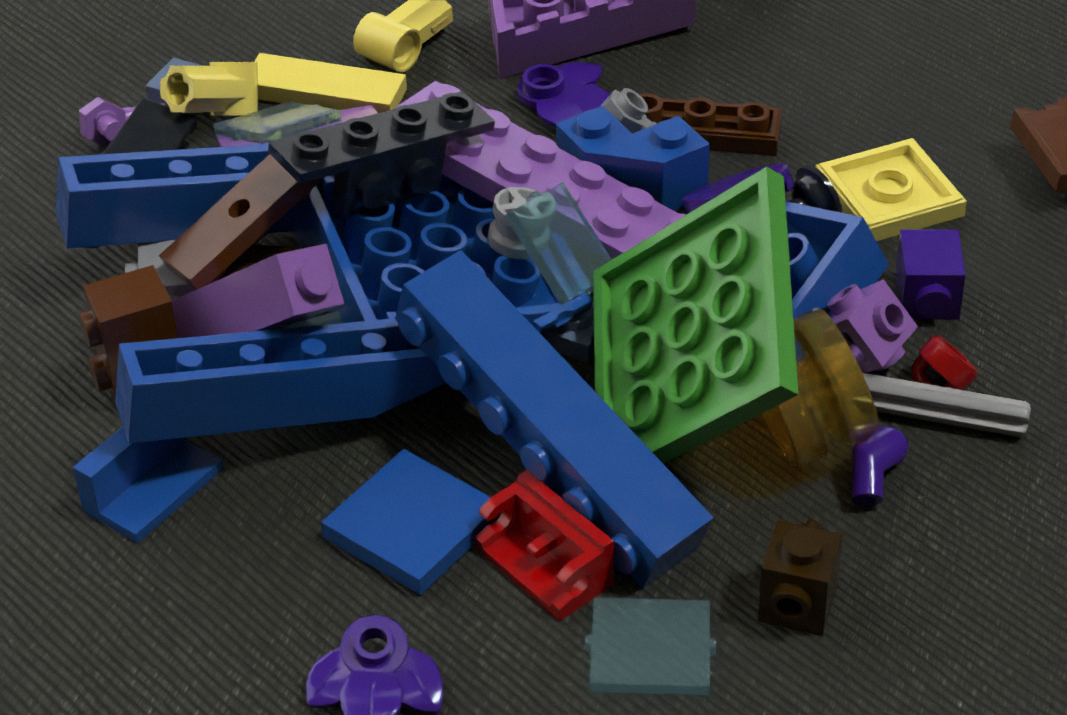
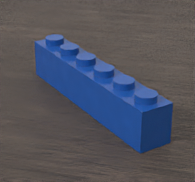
M462 250L403 284L395 317L403 336L412 345L422 348L438 366L442 378L451 388L460 390L478 409L485 426L494 434L501 435L520 455L526 470L540 481L543 480L552 491L614 540V567L624 574H629L644 589L699 548L714 517Z

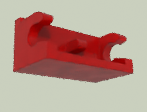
M528 470L519 474L516 482L489 498L479 509L478 513L487 521L496 518L501 512L502 514L496 522L487 525L474 536L475 549L557 620L562 621L614 585V540Z

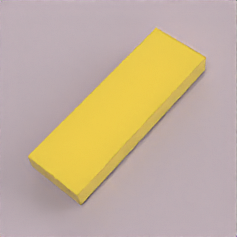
M259 53L254 61L257 62L258 100L328 111L372 105L378 113L398 106L407 90L406 74Z

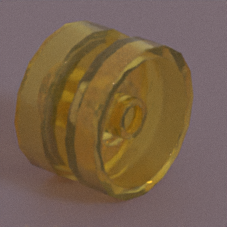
M818 307L793 318L799 395L760 414L779 450L796 470L826 457L829 446L827 430L834 438L849 446L876 433L879 429L877 411L862 371L836 324L824 310Z

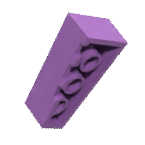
M488 0V12L499 79L523 73L533 65L555 64L694 25L696 0Z

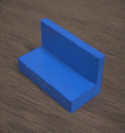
M123 426L73 466L83 511L136 543L140 542L224 469L220 458L192 444L185 438L128 444Z

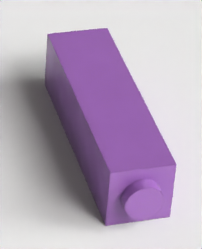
M327 244L273 255L172 300L178 338L282 329L344 304Z

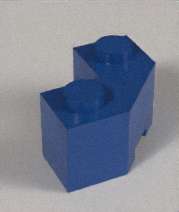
M603 106L556 123V144L558 148L582 161H589L599 165L607 175L629 187L645 190L655 201L671 210L683 207V196L708 184L710 144L680 116L659 122L633 134Z

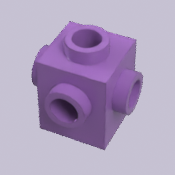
M883 279L862 289L857 284H852L838 292L827 303L831 311L808 337L830 367L862 373H869L874 370L875 372H880L892 366L904 355L905 350L902 345L918 326Z

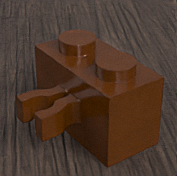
M153 265L83 285L87 311L78 313L79 322L88 347H95L97 353L96 356L88 358L89 369L97 391L108 390L115 406L119 344L178 338L172 301Z

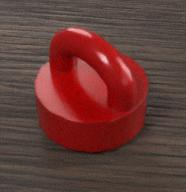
M933 335L919 350L920 355L915 359L911 368L913 382L934 385L929 381L926 374L927 368L931 365L948 380L943 387L964 391L978 377L977 368L952 344L939 335Z

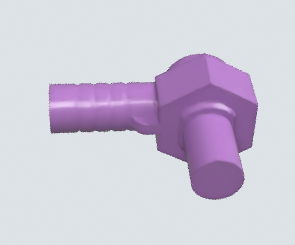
M97 97L79 110L80 134L86 139L107 148L136 106L121 108Z

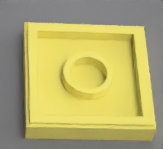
M913 138L816 165V168L828 178L835 188L842 205V213L863 217L876 241L900 235V229H922L965 216L966 199Z

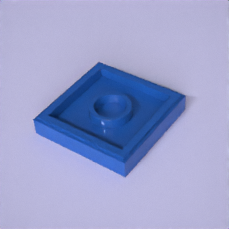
M403 449L321 522L322 536L326 540L422 595L475 544L474 536L487 525L496 522L502 512L496 518L487 521L478 512L482 505L491 498L490 496Z

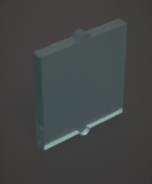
M290 101L213 124L215 135L233 138V141L244 140L265 144L299 132L341 121L340 110L320 107V104L308 105Z
M563 182L542 194L537 190L526 197L525 204L505 215L561 305L581 292L587 295L594 292L593 271L612 259Z
M594 597L592 634L587 635L585 638V650L591 653L590 692L709 695L710 657L716 654L717 644L714 638H710V600Z

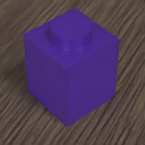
M900 229L895 272L899 301L912 319H960L966 274L959 230Z

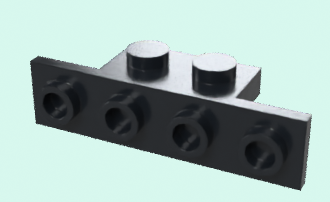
M461 91L270 141L268 152L299 184L335 174L331 206L344 218L438 191L447 143L493 131L495 120Z

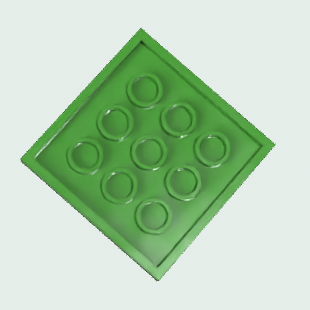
M766 166L593 271L595 392L663 464L799 395L784 176Z

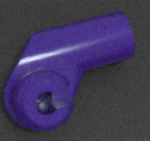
M878 427L854 444L852 448L851 500L853 503L862 506H874L883 502L884 471L892 466L900 465L908 453V441L901 431L893 427Z

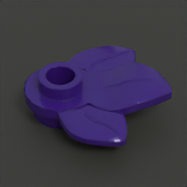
M583 62L565 63L560 67L551 64L533 65L523 72L522 79L517 86L519 100L523 104L535 109L539 119L556 128V123L600 107L610 93L595 85L601 77L602 66Z
M368 615L357 619L348 626L342 636L339 648L325 654L316 661L308 674L306 695L309 707L326 708L341 704L343 715H398L402 705L420 713L438 714L443 703V683L439 669L433 659L408 646L407 635L399 623L386 616ZM379 638L386 642L385 648L377 653H370L362 648L363 643L369 639Z

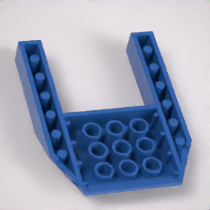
M268 144L58 157L56 216L66 248L83 247L93 249L107 245L176 240L270 154L268 152ZM334 174L326 176L319 182L304 201L293 206L270 228L268 234L293 231L301 249L327 244L344 301L343 305L328 310L331 320L336 324L119 344L115 403L128 444L371 418L446 383L438 370V366L422 348L414 346L406 340L399 329L395 317L403 284L459 250L465 253L541 335L590 310L593 300L559 239L545 232L546 239L543 251L538 256L530 259L505 257L491 248L487 236L490 223L496 219L492 212L494 203L444 175H441L438 191L343 218L331 206Z

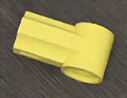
M408 0L387 16L377 12L366 14L356 28L353 40L354 49L365 58L403 73L415 64L422 44L453 21L452 6L446 0Z
M210 62V66H170L167 75L160 81L161 98L167 102L171 112H210V115L222 116L258 115L257 62Z

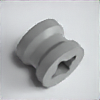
M509 187L498 192L495 195L492 209L496 219L490 223L487 236L490 247L497 253L514 259H530L538 256L544 249L546 239L544 227L549 223L552 210L549 199L542 193L525 187Z

